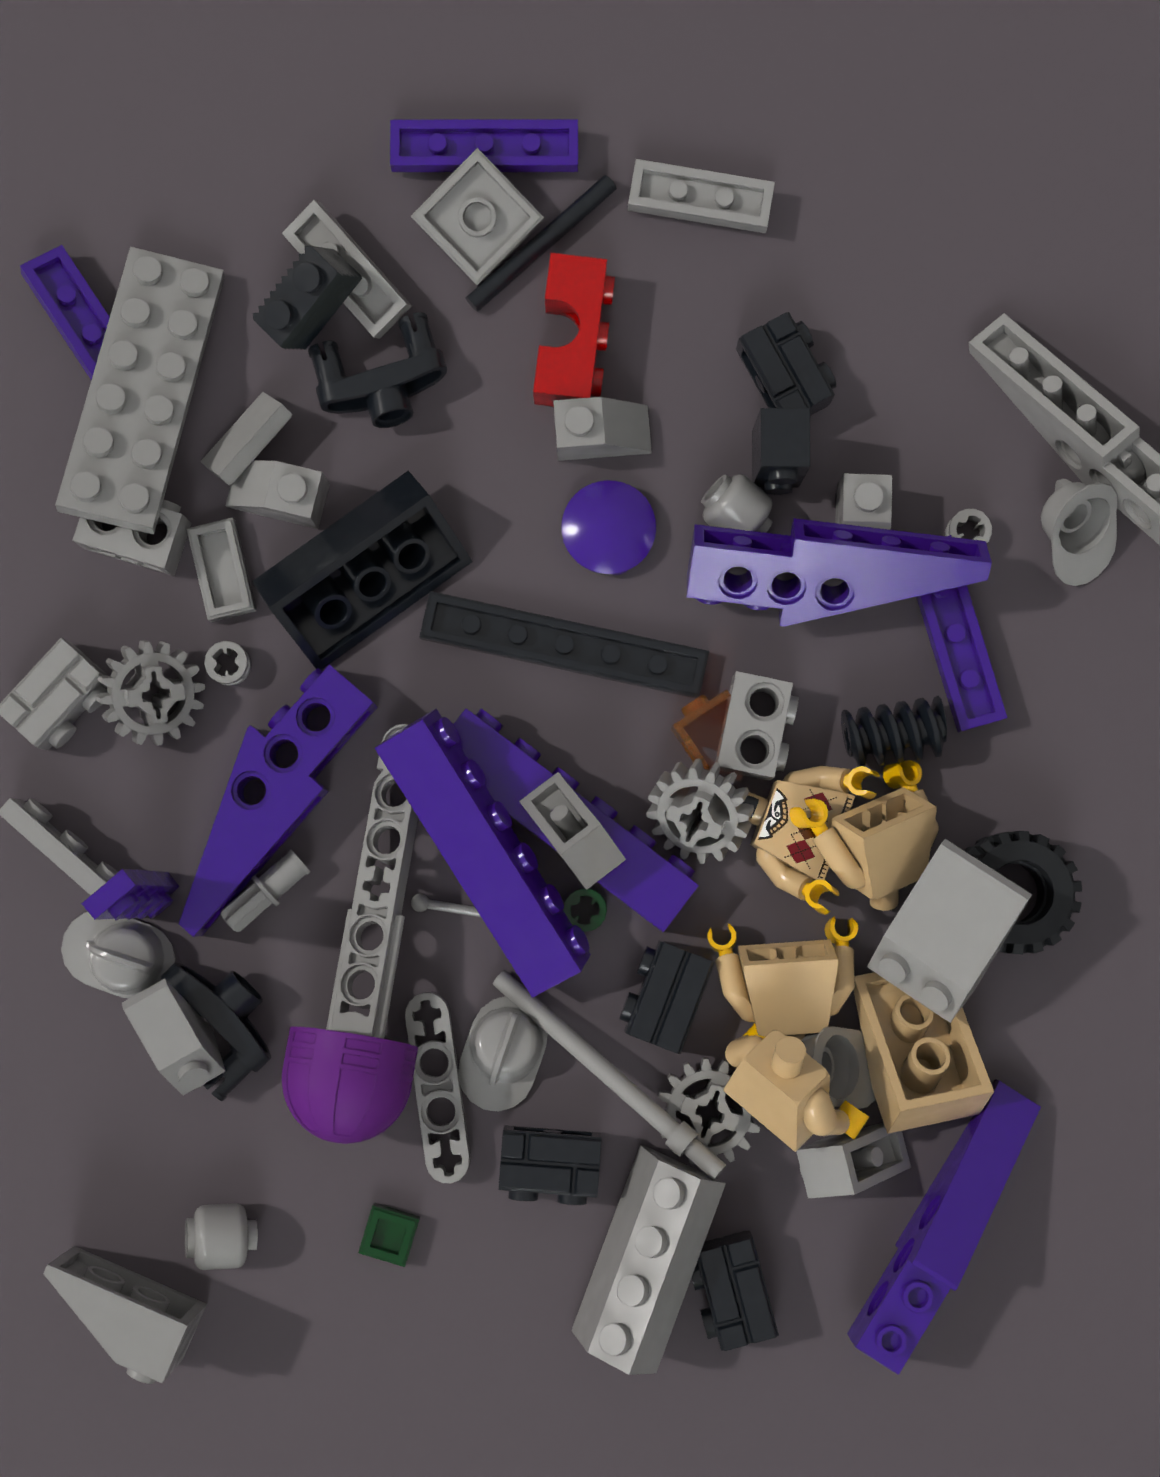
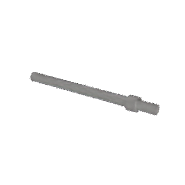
M506 970L496 977L493 986L667 1139L665 1145L679 1157L683 1154L687 1156L711 1179L715 1180L726 1167V1164L697 1139L699 1134L685 1121L681 1124L678 1123L538 998H532L528 990Z

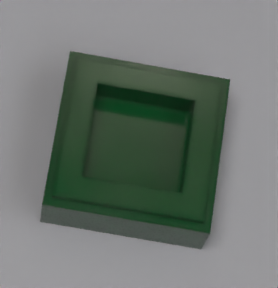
M374 1203L358 1253L405 1267L420 1216Z

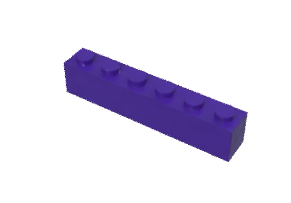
M436 708L389 736L375 747V750L533 998L580 973L591 955L589 952V942L582 929L577 925L573 926L564 913L563 900L557 889L551 884L547 885L537 869L538 862L532 849L526 843H521L512 830V820L505 806L499 801H494L485 787L486 779L482 769L473 759H468L460 747V738L455 726L448 718H442Z
M465 708L453 724L459 734V745L467 758L473 759L482 769L486 779L485 787L494 801L501 802L513 819L556 851L519 801L559 772L600 822L626 859L597 881V883L661 932H664L699 886L691 880L695 871L673 854L666 861L653 851L652 848L657 842L637 826L633 825L628 832L616 823L614 819L618 812L599 797L595 796L589 802L578 794L575 790L580 783L565 771L556 767L553 773L541 766L537 762L541 754L524 740L518 738L513 744L499 734L503 725L486 711L480 709L474 715Z

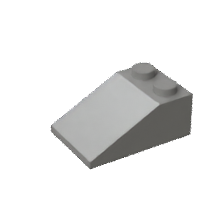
M944 839L887 929L867 967L951 1023L975 991L1032 894L947 839Z
M76 1246L71 1247L48 1263L43 1273L113 1361L127 1368L126 1373L131 1378L146 1384H153L155 1381L163 1384L181 1363L207 1306L202 1301Z

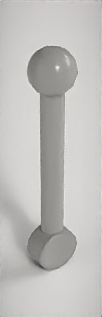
M418 893L411 899V906L417 912L432 909L481 917L474 906L430 900L423 893Z

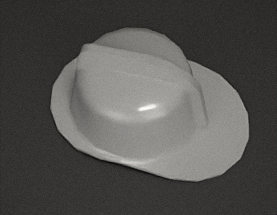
M1059 479L1055 483V492L1043 506L1040 516L1041 525L1052 543V563L1055 574L1065 584L1078 586L1089 583L1098 577L1109 565L1115 552L1117 540V493L1109 484L1098 482L1088 485L1081 482H1071L1067 479Z
M89 912L83 913L71 922L64 933L61 947L64 965L74 978L91 987L128 999L161 981V976L175 963L176 959L172 943L162 931L154 926L133 918L130 920L124 918L117 921L115 919L94 920Z
M506 996L493 999L480 1009L472 1023L460 1058L458 1070L461 1089L470 1102L483 1110L497 1112L513 1108L526 1098L535 1081L548 1037L547 1032Z
M830 1026L823 1028L820 1033L806 1036L801 1040L806 1047V1053L821 1064L830 1075L829 1095L834 1107H840L843 1101L846 1100L857 1109L868 1107L876 1100L871 1086L862 1031Z

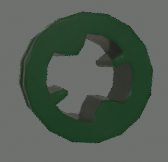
M583 888L574 891L568 896L563 911L573 926L577 925L583 932H587L601 926L605 920L607 908L603 897L592 889L586 890ZM580 896H590L593 898L591 904L597 902L599 905V914L592 915L589 924L578 923L579 916L573 918L571 914V906L580 903Z

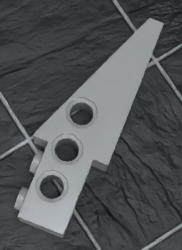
M1003 313L968 342L970 354L1081 482L1088 485L1098 482L1111 485L1117 493V509L1160 545V454L1139 437L1140 427Z

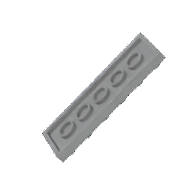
M130 246L56 500L57 512L154 535L222 289L224 270Z

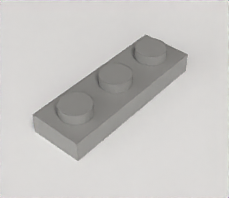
M636 159L628 201V211L766 233L775 182Z
M313 200L282 232L300 254L305 253V246L335 249L362 276L361 281L343 303L374 338L380 339L412 307L321 202Z
M9 798L0 808V816L90 895L118 873V871L104 861L97 865L85 854L89 847L74 833L65 830L62 834L50 824L49 820L53 817L52 814L36 800L30 798L25 802L24 800Z

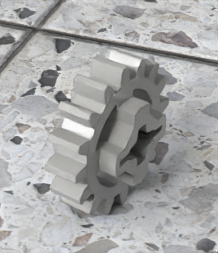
M140 640L139 652L135 653L130 647L124 645L121 647V653L124 658L121 662L110 658L106 660L107 665L113 672L111 676H98L97 681L107 686V692L97 695L96 701L110 706L102 714V718L108 723L119 720L114 730L118 735L124 737L132 730V741L136 744L142 745L146 736L149 735L152 743L159 746L163 743V733L167 732L177 740L181 738L178 728L181 723L192 727L195 725V721L188 714L191 709H203L204 704L194 699V693L205 690V684L192 681L191 677L196 675L200 669L198 665L193 663L183 665L187 657L185 651L178 649L170 655V644L160 641L155 651H153L149 641ZM158 661L169 665L178 676V679L165 678ZM134 668V675L127 684L122 685L126 675ZM150 683L160 687L159 693L152 695V703L142 698V692L150 690ZM176 701H179L176 709L171 715L167 716L170 708ZM123 707H137L140 710V718L143 719L144 724L133 721L126 714Z
M695 759L690 770H688L680 761L676 763L671 773L667 771L662 773L656 783L657 785L654 786L648 796V800L652 804L646 813L647 818L658 820L651 832L653 835L665 834L667 836L663 846L666 850L673 848L675 845L680 847V859L685 860L690 852L697 854L700 864L706 862L710 853L718 861H722L728 850L736 852L739 849L743 838L747 837L751 829L752 823L748 820L754 811V806L743 803L749 790L747 787L736 789L733 786L737 778L736 773L733 772L726 777L719 774L720 763L715 762L710 770H705L701 759ZM702 802V816L701 820L699 821L697 819L700 812L698 811L699 803Z
M702 1057L700 1069L694 1070L687 1061L682 1063L685 1075L681 1079L671 1073L667 1076L670 1084L673 1086L671 1092L666 1090L658 1091V1098L667 1103L666 1108L663 1109L675 1120L676 1111L689 1116L693 1124L692 1128L699 1134L697 1139L716 1156L723 1153L730 1163L735 1161L732 1148L738 1145L748 1151L751 1146L744 1136L746 1132L759 1133L760 1127L751 1121V1114L743 1107H741L740 1113L729 1108L725 1101L726 1093L724 1092V1087L731 1078V1075L728 1074V1061L722 1059L717 1069H711L709 1059ZM709 1079L704 1089L694 1094L683 1092L692 1083ZM713 1097H715V1107L721 1114L718 1118L710 1117L708 1122L702 1126V1117L696 1109L698 1105L707 1106L710 1099L713 1100ZM725 1129L733 1131L726 1139L709 1144L712 1135Z

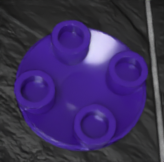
M612 480L591 483L580 489L565 508L561 525L563 543L572 558L584 568L600 574L621 575L637 566L647 556L653 546L656 535V519L653 509L641 492L626 483Z

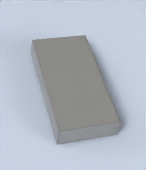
M262 392L200 462L226 484L232 485L292 418L293 414L282 403Z
M232 517L187 528L208 621L215 622L256 612L257 609L236 520Z

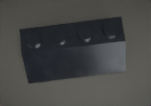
M408 470L252 582L269 609L316 669L322 670L473 561L430 495Z

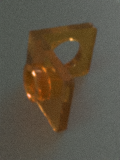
M728 690L723 691L710 701L705 694L699 696L681 709L685 717L673 724L671 728L692 762L695 759H701L705 770H708L710 767L684 728L727 701L731 696Z

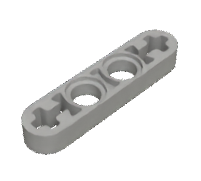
M424 992L416 995L409 1001L405 1012L408 1042L410 1045L418 1047L413 1078L425 1164L432 1178L441 1183L451 1184L459 1181L466 1174L470 1165L471 1154L450 1008L448 1002L441 995L435 992ZM430 1000L432 1008H440L441 1016L433 1021L434 1034L436 1035L444 1031L446 1041L430 1040L418 1045L416 1035H427L424 1020H416L414 1016L415 1011L422 1009V1001ZM432 1048L439 1049L447 1055L448 1068L445 1073L439 1076L426 1074L421 1066V1057L426 1050ZM438 1097L449 1099L455 1107L454 1119L445 1125L434 1123L428 1115L429 1103ZM458 1129L460 1138L450 1137L449 1141L452 1154L461 1155L462 1161L455 1164L454 1172L447 1173L444 1165H436L435 1158L440 1157L443 1152L442 1139L440 1138L432 1142L430 1133L446 1134Z

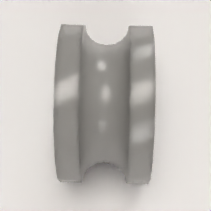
M977 509L959 511L948 522L945 529V536L952 535L955 538H962L964 534L958 535L957 527H962L969 520L976 524L973 530L978 528L980 530V536H975L972 540L986 541L988 543L992 535V525L989 518Z
M232 641L215 643L205 655L204 665L206 672L213 680L222 685L234 686L240 684L251 671L249 654L244 648ZM231 651L236 652L238 655L234 662L239 666L238 670L233 675L226 670L225 676H221L218 672L222 665L217 661L218 657L222 653L230 657Z

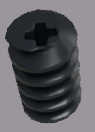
M939 696L934 697L931 707L924 698L915 700L912 710L905 701L897 702L893 714L886 704H881L877 706L874 717L867 707H861L857 711L855 721L848 710H843L841 713V728L845 749L849 757H854L858 767L866 766L868 754H873L878 766H884L887 751H892L897 763H903L906 748H911L916 760H922L925 745H930L935 757L942 756L943 743L947 740V722L943 702Z

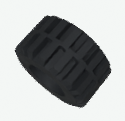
M1029 831L997 833L992 836L983 837L976 841V845L965 849V852L996 872L1006 864H1019L1031 873L1036 882L1037 901L1034 909L1026 918L1014 924L998 952L1023 955V953L1034 954L1044 951V946H1054L1062 940L1059 936L1062 931L1070 932L1075 922L1070 920L1072 913H1080L1082 902L1075 901V892H1082L1081 881H1074L1072 873L1078 871L1073 861H1066L1063 858L1066 851L1060 845L1049 844L1050 838L1041 834L1031 835Z

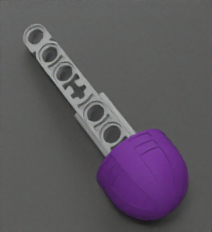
M400 724L390 728L384 735L382 742L408 725ZM380 756L377 769L381 773L373 786L352 909L347 910L326 1029L290 1027L282 1070L284 1098L297 1122L318 1138L342 1144L369 1140L384 1132L398 1119L410 1096L418 1052L417 1046L384 1039L405 916L401 914L418 816L407 799L399 806L392 807L388 805L386 793L396 781ZM388 829L398 830L400 834L398 848L390 854H382L378 848L380 835ZM378 860L387 865H395V868L391 870L385 867L382 870L374 865L375 861ZM383 877V882L390 885L389 893H381L378 901V896L371 893V888L373 885H380ZM371 924H379L383 930L382 943L374 950H365L361 944L363 930ZM369 972L375 980L374 990L369 997L358 1000L353 994L352 984L359 974ZM353 1005L361 1009H370L369 1016L355 1011L349 1012V1006Z

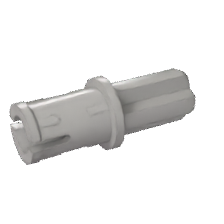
M290 849L285 856L259 878L256 875L251 877L254 882L226 905L220 914L234 931L240 932L269 906L274 904L277 907L280 904L277 899L311 871Z

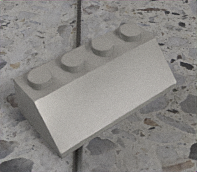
M644 1145L639 1146L571 1330L587 1353L628 1375L657 1373L726 1185L725 1182L717 1178L713 1180L706 1173Z

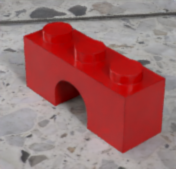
M550 252L545 292V313L568 317L576 324L579 332L575 339L565 346L550 347L539 345L533 389L534 404L553 406V400L591 398L592 396L601 397L604 368L595 367L597 350H607L610 322H602L601 316L603 304L612 305L615 276H607V259Z

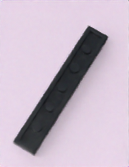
M433 591L429 592L419 636L421 640L695 699L700 697L709 655L707 650Z

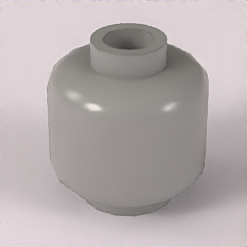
M726 474L721 476L708 489L701 500V503L705 506L702 515L703 520L709 526L766 533L773 523L768 518L773 505L772 499L743 474H737L732 477Z
M241 1204L202 1205L196 1209L193 1218H186L185 1256L186 1258H193L196 1267L200 1270L239 1268L246 1261L247 1251L257 1250V1221L247 1220L246 1210Z

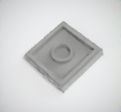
M478 148L411 215L412 219L477 286L544 220V217Z

